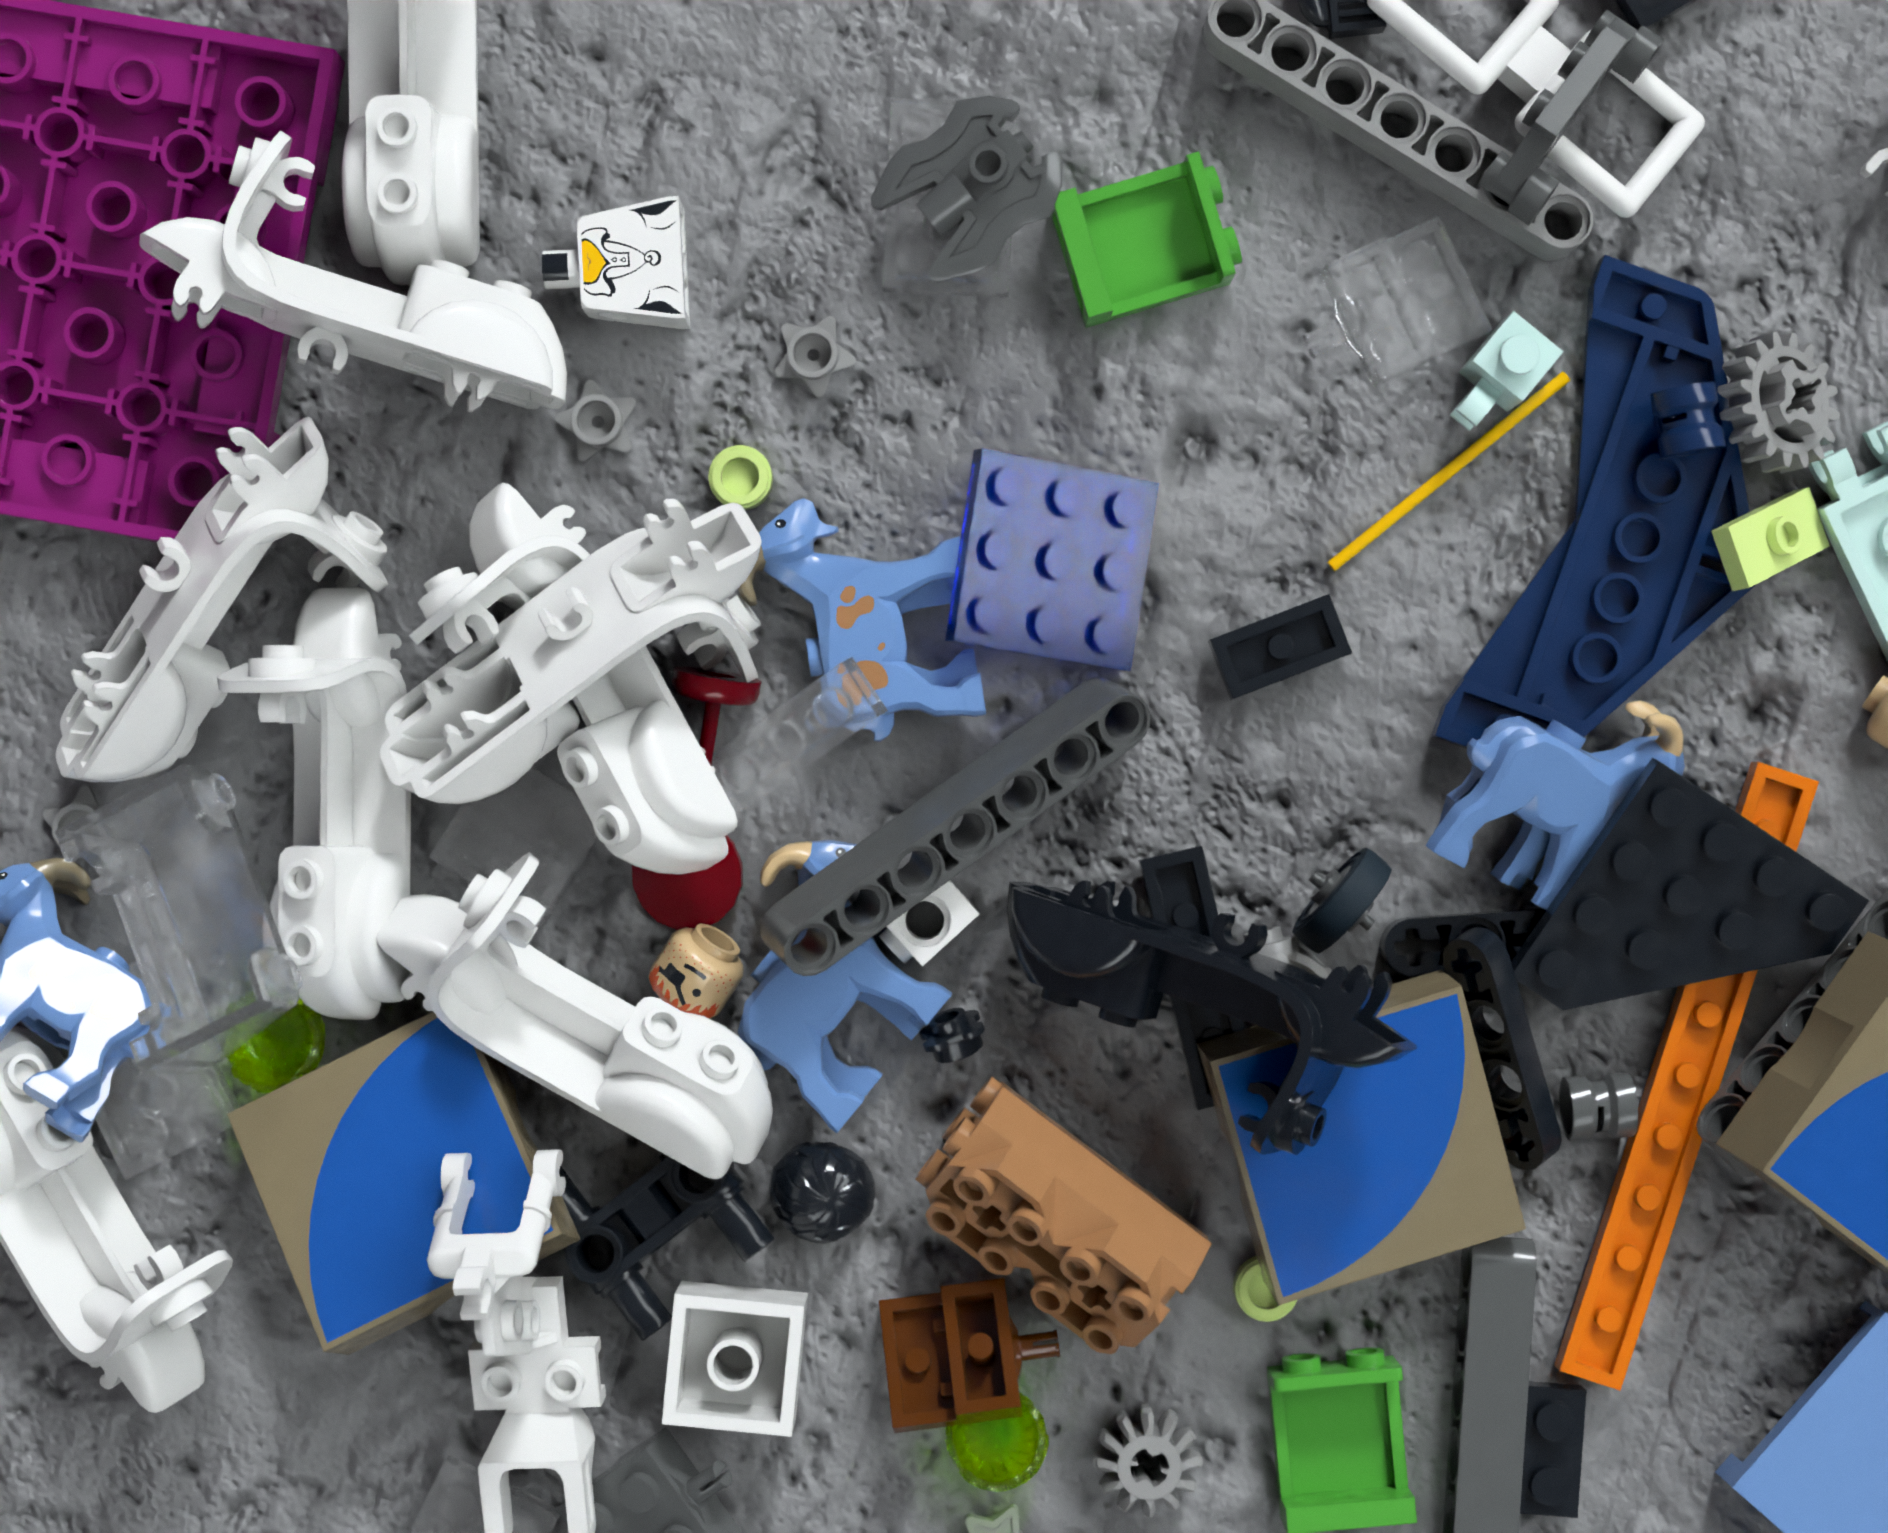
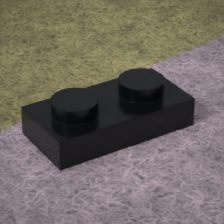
M1330 594L1208 641L1230 700L1352 654Z
M1529 1381L1520 1514L1578 1518L1587 1390L1582 1385Z

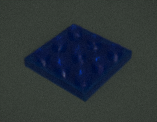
M985 448L974 450L945 641L1116 671H1131L1159 483Z

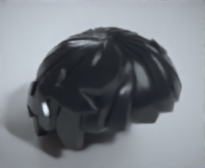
M804 1142L793 1147L791 1151L785 1154L773 1166L769 1183L771 1204L782 1225L791 1234L801 1239L822 1244L837 1241L858 1229L866 1217L870 1216L875 1199V1181L871 1171L864 1162L865 1160L852 1150L840 1145L838 1146L833 1142Z

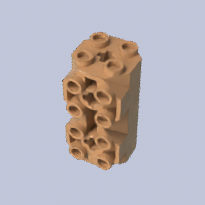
M991 1076L969 1106L976 1112L973 1114L964 1107L942 1136L946 1141L942 1147L945 1154L936 1149L915 1178L916 1181L925 1187L930 1202V1207L925 1214L929 1226L937 1233L949 1238L993 1274L1006 1276L1011 1274L1015 1267L1030 1269L1035 1283L1030 1291L1034 1305L1041 1311L1053 1316L1081 1337L1096 1352L1113 1354L1118 1350L1119 1346L1135 1348L1160 1325L1171 1309L1165 1305L1175 1292L1178 1291L1180 1294H1183L1192 1282L1212 1245L1211 1241L1208 1240V1236L1005 1083L999 1082Z

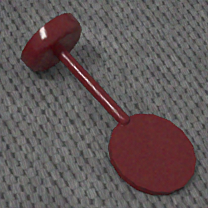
M674 667L672 676L674 691L681 696L705 702L699 745L705 749L706 753L704 755L710 766H712L721 704L732 706H749L754 704L759 697L762 681L754 679L747 683L742 675L711 669L704 670L703 668ZM727 835L725 836L728 844L727 856L707 870L680 875L663 874L632 865V884L641 906L657 922L676 930L685 927L695 928L700 923L712 925L721 921L736 905L743 886L742 860L734 842Z

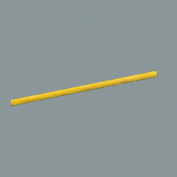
M1562 371L1331 558L1327 562L1329 567L1334 572L1342 567L1570 382L1568 375Z

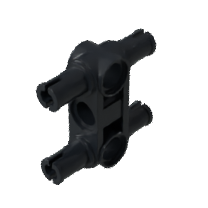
M662 1153L659 1156L661 1161L659 1164L601 1209L599 1206L592 1208L562 1166H560L559 1175L560 1177H565L566 1187L562 1197L581 1239L563 1248L566 1253V1262L571 1272L579 1280L587 1282L596 1295L600 1294L603 1299L607 1296L612 1299L641 1341L649 1338L672 1320V1315L640 1274V1271L644 1268L641 1263L701 1216L704 1220L711 1217L744 1262L752 1258L774 1240V1237L741 1193L745 1190L742 1185L744 1181L734 1169L733 1162L727 1173L722 1178L716 1179L715 1184L710 1190L700 1191L691 1185L687 1175L688 1167ZM595 1234L605 1236L614 1247L615 1257L608 1269L603 1270L595 1267L587 1256L588 1243Z

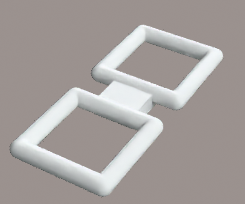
M1367 0V4L1373 12L1472 94L1479 95L1485 93L1498 79L1527 104L1517 114L1514 121L1516 130L1524 138L1531 128L1524 124L1522 120L1537 97L1545 88L1555 94L1565 81V79L1557 74L1572 50L1542 27L1557 9L1559 0H1524L1528 4L1478 63L1402 0ZM1589 30L1580 39V41L1584 43L1591 30ZM1645 68L1634 84L1612 69L1610 73L1674 126L1625 186L1564 135H1562L1547 156L1614 213L1623 218L1631 217L1639 210L1700 134L1705 125V119L1698 110L1647 68Z

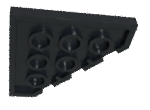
M1651 758L1516 953L1511 963L1518 982L1558 1008L1568 1010L1830 955L1842 941L1869 900L1660 761Z

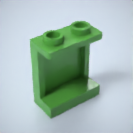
M1199 151L1186 155L1184 161L1180 164L1081 194L1077 193L1076 187L1059 192L1051 217L1085 328L1231 284L1236 274L1234 265L1242 263L1241 251L1232 226L1222 227L1216 204L1223 203V193L1218 174L1213 165L1204 168Z
M1374 1347L1351 1349L1345 1352L1346 1359L1322 1362L1318 1354H1291L1282 1357V1365L1267 1366L1280 1519L1287 1533H1313L1417 1523L1415 1497L1408 1488L1399 1392V1381L1403 1380L1402 1366L1393 1355L1384 1356L1383 1349Z

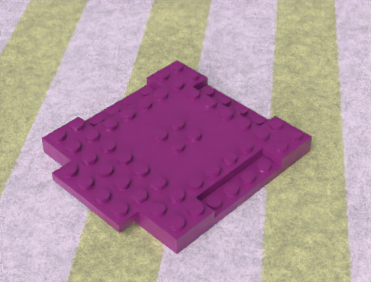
M0 0V515L111 533L156 543L160 537L175 539L198 503L220 479L229 474L219 462L215 453L216 449L220 447L230 448L232 452L237 453L243 448L242 446H237L231 440L228 434L230 428L242 427L252 432L268 448L280 438V435L275 433L274 430L291 336L272 330L248 317L229 312L224 308L220 309L207 327L199 328L196 316L199 306L195 303H190L187 306V313L184 318L179 322L176 321L171 312V305L173 302V290L181 274L145 252L140 247L139 241L141 233L157 224L185 217L210 219L225 224L231 205L240 187L228 184L239 145L252 149L256 137L271 142L281 130L292 138L288 158L300 157L306 159L315 166L312 179L303 178L299 175H290L283 181L285 188L289 192L306 198L303 211L292 212L283 209L275 202L261 225L256 239L260 247L276 255L304 264L317 186L324 187L345 68V61L335 49L50 0Z

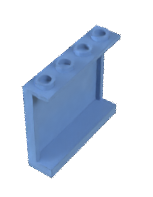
M1864 1301L1859 1307L1869 1317L1864 1325L1743 1462L1731 1453L1715 1471L1717 1475L1783 1533H1888V1310L1885 1312Z

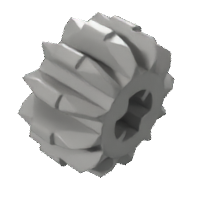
M1144 1403L1141 1404L1139 1409L1140 1422L1132 1424L1129 1415L1124 1410H1120L1115 1414L1118 1426L1122 1431L1120 1434L1110 1429H1100L1098 1433L1099 1442L1109 1450L1093 1454L1092 1462L1095 1469L1107 1472L1099 1480V1487L1103 1494H1110L1120 1490L1117 1505L1123 1512H1127L1132 1508L1139 1498L1141 1499L1144 1516L1151 1518L1156 1511L1155 1500L1163 1498L1167 1508L1171 1511H1176L1180 1507L1174 1492L1175 1487L1191 1493L1196 1490V1480L1186 1471L1201 1467L1203 1459L1200 1452L1187 1449L1196 1440V1435L1191 1427H1183L1174 1431L1178 1421L1175 1411L1168 1409L1162 1414L1158 1422L1154 1423L1151 1405ZM1146 1449L1152 1457L1156 1456L1159 1466L1154 1470L1148 1471L1143 1464L1138 1465L1136 1454Z

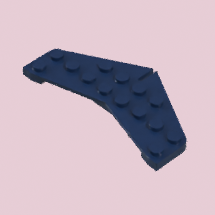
M1607 255L1599 259L1588 289L1575 519L1441 706L1431 734L1432 737L1467 749L1469 741L1472 738L1480 739L1487 727L1496 721L1516 716H1522L1544 729H1547L1552 719L1585 737L1754 587L1732 591L1726 574L1699 565L1701 557L1723 564L1711 531L1750 512L1738 443L1731 444L1728 439L1734 427L1731 421L1721 420L1720 412L1729 408V401L1718 393V386L1728 384L1726 373L1722 369L1724 358L1715 306L1709 295L1700 288ZM1715 382L1719 402L1713 409L1715 422L1723 427L1726 447L1690 456L1661 459L1657 439L1663 432L1661 420L1653 415L1650 394L1682 385Z

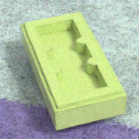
M1810 487L1793 490L1711 531L1732 591L1750 588L1830 546Z

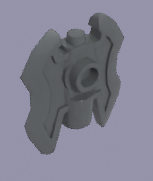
M984 96L957 100L942 127L925 140L900 147L888 162L872 194L871 205L880 211L932 188L916 206L939 235H944L962 222L930 266L928 276L932 281L942 282L981 271L996 262L1006 240L1021 227L1051 217L1062 187L1063 162L1058 153L1051 152L1041 157V164L1032 167L1030 165L1032 159L1028 153L1034 146L1022 131L1015 135H1012L1009 130L1003 132L1001 127L1006 121L1013 122L1020 112L1019 104L1012 99Z

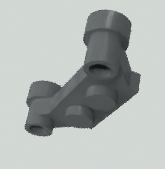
M1606 10L1594 25L1584 43L1580 41L1560 68L1557 75L1565 79L1558 91L1553 94L1545 88L1528 110L1522 122L1531 129L1513 156L1510 157L1501 151L1479 184L1510 205L1508 212L1529 226L1560 183V181L1539 168L1611 69L1634 84L1648 66L1664 39L1643 25L1637 30Z

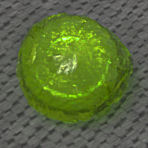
M281 985L262 986L260 989L246 995L244 1000L236 1002L232 1008V1013L228 1014L226 1019L228 1028L222 1032L223 1043L228 1045L226 1046V1055L232 1064L231 1073L244 1085L252 1087L258 1093H270L316 1070L325 1048V1023L321 1014L305 1005L300 997L288 987Z
M1021 1392L1020 1399L1023 1417L946 1427L945 1434L947 1438L945 1443L947 1451L953 1463L960 1470L958 1473L969 1484L982 1490L994 1492L1008 1491L1025 1484L1040 1469L1048 1451L1049 1436L1046 1432L1044 1418L1039 1409H1036L1033 1402Z

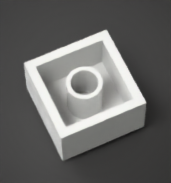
M681 1281L674 1293L662 1424L792 1437L797 1413L808 1293Z

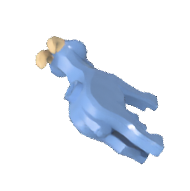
M1644 701L1629 702L1626 704L1625 709L1632 715L1640 717L1645 725L1642 736L1633 738L1611 750L1588 753L1581 749L1586 738L1552 719L1547 729L1522 716L1496 721L1484 730L1480 739L1472 738L1469 741L1467 755L1472 764L1471 772L1461 785L1446 795L1439 824L1429 838L1426 847L1437 855L1465 868L1470 851L1473 848L1472 837L1485 823L1513 813L1521 818L1523 823L1512 844L1490 874L1500 882L1520 890L1527 878L1533 879L1537 863L1545 855L1543 866L1534 881V884L1539 888L1531 902L1547 910L1651 758L1660 761L1679 775H1683L1685 764L1682 728L1674 717L1661 714L1653 704Z
M835 840L789 843L768 857L761 870L760 883L764 887L769 886L775 880L780 870L793 865L797 869L798 884L800 886L857 844ZM847 900L845 908L852 905L849 900ZM808 928L801 931L791 946L799 943L805 937ZM873 936L827 970L814 976H802L794 973L771 950L750 975L760 984L744 1003L738 1034L754 1051L762 1063L764 1071L773 1068L777 1063L786 1068L797 1080L802 1097L819 1113L828 1127L835 1133H838L863 1103L864 1097L878 1082L883 1073L870 1066H848L835 1056L827 1035L840 1024L858 1000L874 1008L912 1040L924 1025L927 1026L951 997L952 992L936 982H919L905 974L884 956Z

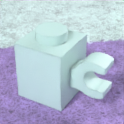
M1515 311L1511 312L1495 327L1459 371L1474 386L1459 402L1450 416L1470 431L1479 424L1495 403L1506 412L1510 411L1523 402L1564 351Z

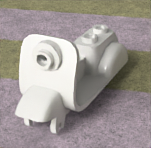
M347 0L349 129L342 156L341 191L345 229L352 254L362 266L381 267L386 277L393 284L410 285L416 267L418 265L430 266L433 260L447 261L462 267L470 266L477 261L480 252L477 0Z
M281 130L271 142L256 137L252 149L239 145L228 184L240 187L231 205L225 224L210 219L185 217L161 222L140 234L139 245L145 252L181 274L173 290V302L171 305L172 315L178 322L186 315L187 306L190 303H195L199 306V311L196 315L199 328L207 327L220 309L224 308L229 312L248 317L272 330L299 338L300 341L296 350L297 363L305 365L310 348L316 344L331 348L334 353L330 373L338 375L346 364L348 354L444 383V398L448 406L451 407L463 390L470 391L471 394L467 398V411L471 413L480 408L486 397L528 409H538L540 406L560 409L566 403L567 370L563 348L552 321L542 305L531 299L532 292L528 288L504 280H496L492 286L468 278L469 271L462 266L447 261L433 260L430 266L418 265L416 267L408 294L405 296L276 255L260 247L256 239L258 231L275 202L283 209L292 212L303 211L306 198L289 192L284 186V179L290 175H299L303 178L312 179L315 166L306 159L300 157L288 158L292 138Z
M304 417L296 422L269 448L252 432L242 427H234L228 430L231 440L237 446L243 447L237 453L232 452L230 448L220 447L216 449L215 453L219 462L229 474L220 479L198 503L175 539L160 537L157 545L164 556L155 570L146 565H142L139 572L145 585L103 651H91L82 654L83 663L91 668L88 674L86 671L73 669L71 671L78 689L61 716L60 730L62 738L56 749V761L63 777L88 782L127 781L167 770L178 758L182 759L188 755L195 744L198 727L210 709L218 707L228 694L220 691L217 683V676L230 670L228 662L221 650L206 643L275 540L294 533L305 537L319 549L310 558L307 568L312 579L317 582L322 580L328 569L334 566H342L344 569L335 582L337 587H357L360 579L376 592H380L388 585L379 567L380 562L387 553V546L380 539L383 535L382 529L372 520L357 512L351 511L347 517L341 516L322 499L328 483L329 460L322 436L312 418Z
M506 483L498 484L476 504L469 524L470 548L480 575L478 576L475 572L463 575L460 567H454L429 579L424 584L428 593L418 602L427 620L409 635L410 638L418 645L443 624L444 639L448 647L455 654L462 652L473 643L465 625H468L475 631L481 644L491 640L499 633L498 623L487 608L496 601H499L515 611L590 556L578 544L585 537V529L573 527L569 530L563 525L574 515L575 510L568 505H560L553 508L540 519L516 489ZM644 646L572 699L587 727L577 730L562 741L558 746L557 756L565 778L573 786L593 824L596 836L613 855L636 867L656 873L680 875L707 870L727 856L728 844L725 836L735 830L738 820L733 806L715 775L716 769L714 766H710L704 755L706 753L705 749L700 747L651 654L647 647Z
M665 499L663 507L668 515L667 519L659 520L657 515L652 513L645 514L643 518L645 528L626 533L596 550L499 623V633L484 644L477 640L396 701L385 714L384 722L390 736L384 741L379 751L380 759L392 784L415 793L420 798L436 803L448 804L474 802L503 791L527 773L535 762L578 729L580 717L572 701L575 696L627 657L667 632L685 624L688 625L681 629L676 637L687 655L694 653L704 670L720 663L728 651L747 683L758 678L748 650L758 643L754 630L761 623L748 603L739 594L729 599L748 578L758 560L762 543L761 536L745 509L740 504L729 503L721 505L690 521L686 510L678 500Z
M360 587L318 588L313 590L301 607L295 625L293 645H263L262 658H250L248 663L239 665L217 676L218 689L224 693H261L258 702L260 722H279L280 724L293 725V846L285 848L280 854L278 861V880L274 886L268 913L267 932L269 950L279 978L295 995L300 997L305 1005L319 1014L346 1020L373 1019L380 1011L381 1002L396 1003L402 1001L404 996L401 993V986L410 974L409 970L385 953L377 942V934L395 906L403 897L410 896L411 792L392 784L382 764L379 752L384 741L390 736L384 722L385 714L396 701L407 694L406 685L400 673L401 663L397 659H391L390 651L400 648L402 642L397 634H378L374 602L370 593Z
M530 852L522 856L505 872L495 869L488 879L477 874L468 886L460 903L442 896L420 894L405 896L395 906L378 932L377 942L385 953L411 972L401 986V993L407 1000L412 999L417 992L422 993L425 996L423 1007L427 1011H433L458 1036L482 1052L704 1177L712 1179L722 1178L733 1161L740 1164H748L757 1157L769 1134L773 1106L762 1063L754 1051L737 1034L718 1022L705 1016L680 1011L655 997H645L635 1007L563 967L532 947L529 942L538 929L536 925L544 915L546 908L532 898L519 895L539 865V860Z
M19 1025L14 1026L0 1042V1242L43 1316L61 1342L73 1355L81 1361L88 1363L92 1368L102 1367L105 1374L100 1378V1385L109 1390L123 1382L139 1405L148 1412L157 1413L164 1411L200 1388L204 1383L205 1362L200 1343L190 1321L208 1311L203 1300L213 1295L222 1285L232 1267L233 1259L225 1250H218L183 1269L178 1254L170 1244L155 1252L92 1146L93 1137L91 1131L85 1140L79 1143L49 1125L45 1120V1112L50 1108L26 1095L23 1091V1083L38 1072L58 1068L65 1061V1058L50 1042L30 1029Z

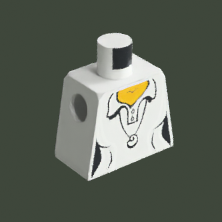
M668 196L584 215L577 219L578 249L542 252V274L545 289L580 288L581 307L588 317L675 329H690L685 211L679 196Z

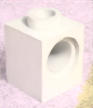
M950 880L922 900L934 903L943 913L944 923L937 934L927 938L913 934L907 926V912H905L887 925V929L879 935L888 948L904 964L914 957L924 966L980 914Z

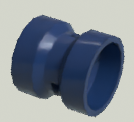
M1715 382L1682 385L1650 394L1653 415L1661 420L1663 432L1657 439L1661 459L1690 456L1726 447L1723 427L1716 423L1713 409L1719 402Z

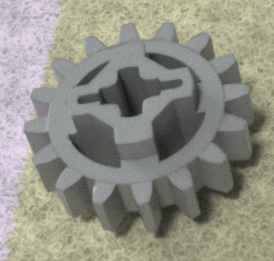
M1776 331L1752 338L1750 342L1736 346L1733 349L1736 359L1725 362L1722 366L1726 375L1731 379L1730 383L1718 386V393L1729 401V408L1720 412L1721 420L1731 421L1734 427L1728 439L1731 444L1743 441L1746 445L1743 460L1747 463L1760 460L1761 470L1764 473L1779 470L1783 474L1807 468L1809 463L1822 460L1825 457L1822 446L1834 443L1836 438L1827 427L1828 422L1838 420L1840 417L1838 411L1829 407V398L1838 393L1837 387L1827 385L1824 376L1829 366L1826 362L1815 365L1812 361L1815 347L1811 343L1798 347L1797 334L1795 333L1779 336Z

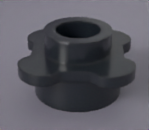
M952 1008L936 1014L929 1022V1025L922 1028L919 1032L921 1039L926 1040L923 1043L925 1051L933 1052L935 1060L939 1063L959 1061L976 1053L983 1046L981 1034L985 1030L983 1023L977 1022L980 1019L979 1012L977 1010L965 1011L963 1008Z

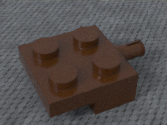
M1004 1278L940 1286L941 1292L879 1300L894 1433L1023 1417L1018 1384L1023 1367L1022 1361L1060 1357L1057 1329L1042 1333L1018 1334V1330L1009 1314Z

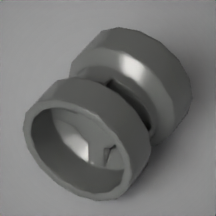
M1607 1074L1602 1081H1589L1584 1076L1562 1077L1559 1088L1560 1115L1564 1134L1569 1141L1589 1140L1594 1133L1607 1132L1614 1138L1635 1136L1638 1127V1102L1636 1089L1630 1074Z

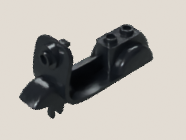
M1082 880L1076 884L1072 891L1056 887H1045L1030 882H1009L1007 915L1010 938L1018 962L1028 980L1043 987L1042 998L1069 1007H1078L1081 1000L1100 1007L1099 1018L1110 1023L1134 1028L1138 1019L1157 1018L1163 994L1165 993L1272 1030L1295 1042L1297 1054L1280 1087L1269 1081H1257L1249 1083L1247 1091L1253 1094L1261 1095L1268 1103V1111L1262 1119L1246 1114L1240 1116L1238 1124L1244 1130L1254 1133L1250 1146L1262 1155L1285 1151L1297 1156L1304 1149L1305 1145L1311 1147L1316 1145L1326 1122L1327 1112L1325 1108H1322V1105L1335 1087L1344 1067L1364 1068L1393 1062L1417 1049V1046L1412 1041L1376 1018L1388 999L1392 988V980L1387 972H1381L1373 981L1374 987L1365 965H1357L1349 974L1345 966L1336 967L1325 979L1299 967L1257 953L1265 945L1268 935L1267 925L1252 923L1246 941L1238 944L1231 934L1235 915L1220 913L1214 920L1212 927L1213 938L1138 914L1137 896L1133 887L1125 886L1118 897V905L1114 906V881H1106L1101 884L1092 898L1089 897L1091 895V881Z

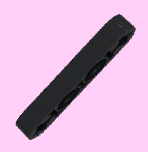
M1475 927L1467 930L1445 947L1442 956L1445 973L1462 985L1508 1162L1518 1169L1533 1170L1560 1149L1562 1142L1561 1131L1509 953L1504 942L1495 933L1486 928ZM1483 1006L1492 1008L1500 1015L1504 1023V1033L1495 1031L1487 1024L1483 1015ZM1501 1065L1507 1066L1517 1074L1522 1086L1521 1092L1514 1091L1504 1082L1500 1071Z

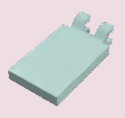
M1887 421L1862 433L1872 454L1882 465L1857 476L1847 448H1842L1836 452L1833 450L1824 452L1825 457L1822 460L1809 463V469L1817 484L1831 499L1830 502L1817 508L1826 535L1888 662Z

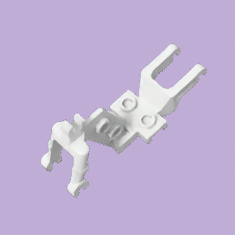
M562 1150L536 1151L533 1160V1174L527 1198L524 1200V1210L520 1226L516 1231L510 1233L462 1234V1226L470 1198L473 1197L475 1190L474 1180H468V1170L472 1164L471 1153L445 1154L442 1160L441 1188L444 1198L441 1207L434 1214L433 1225L435 1230L427 1256L428 1267L436 1277L454 1279V1296L464 1295L460 1311L461 1320H474L477 1340H474L468 1349L474 1410H506L478 1466L485 1533L513 1532L509 1470L543 1468L555 1470L563 1481L568 1533H595L596 1530L592 1484L595 1435L591 1422L582 1408L601 1407L606 1397L605 1384H601L598 1360V1354L601 1350L600 1336H568L563 1276L523 1277L532 1272L537 1265L544 1233L551 1225L552 1214L550 1206L552 1197L562 1196L565 1191V1177H560L559 1169L563 1161Z

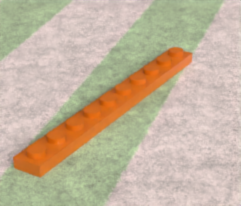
M1751 762L1735 812L1789 848L1797 851L1819 781L1761 762ZM1758 970L1677 987L1638 1107L1637 1132L1634 1137H1628L1554 1364L1559 1371L1621 1391L1702 1143V1138L1698 1134L1696 1126L1698 1117L1705 1105L1719 1090Z

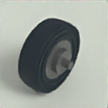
M1363 848L1349 858L1338 870H1332L1326 877L1315 871L1308 880L1316 888L1310 895L1311 901L1297 919L1292 930L1293 934L1310 950L1319 954L1332 946L1347 931H1352L1358 924L1364 929L1369 930L1375 923V920L1368 913L1374 905L1373 901L1389 879L1392 871L1390 866L1374 851Z

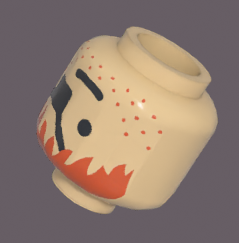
M700 923L695 928H681L672 933L651 966L648 977L649 983L653 991L659 996L658 999L663 1000L680 1011L711 1019L722 1011L742 980L744 968L738 956L740 948L730 936L708 924Z

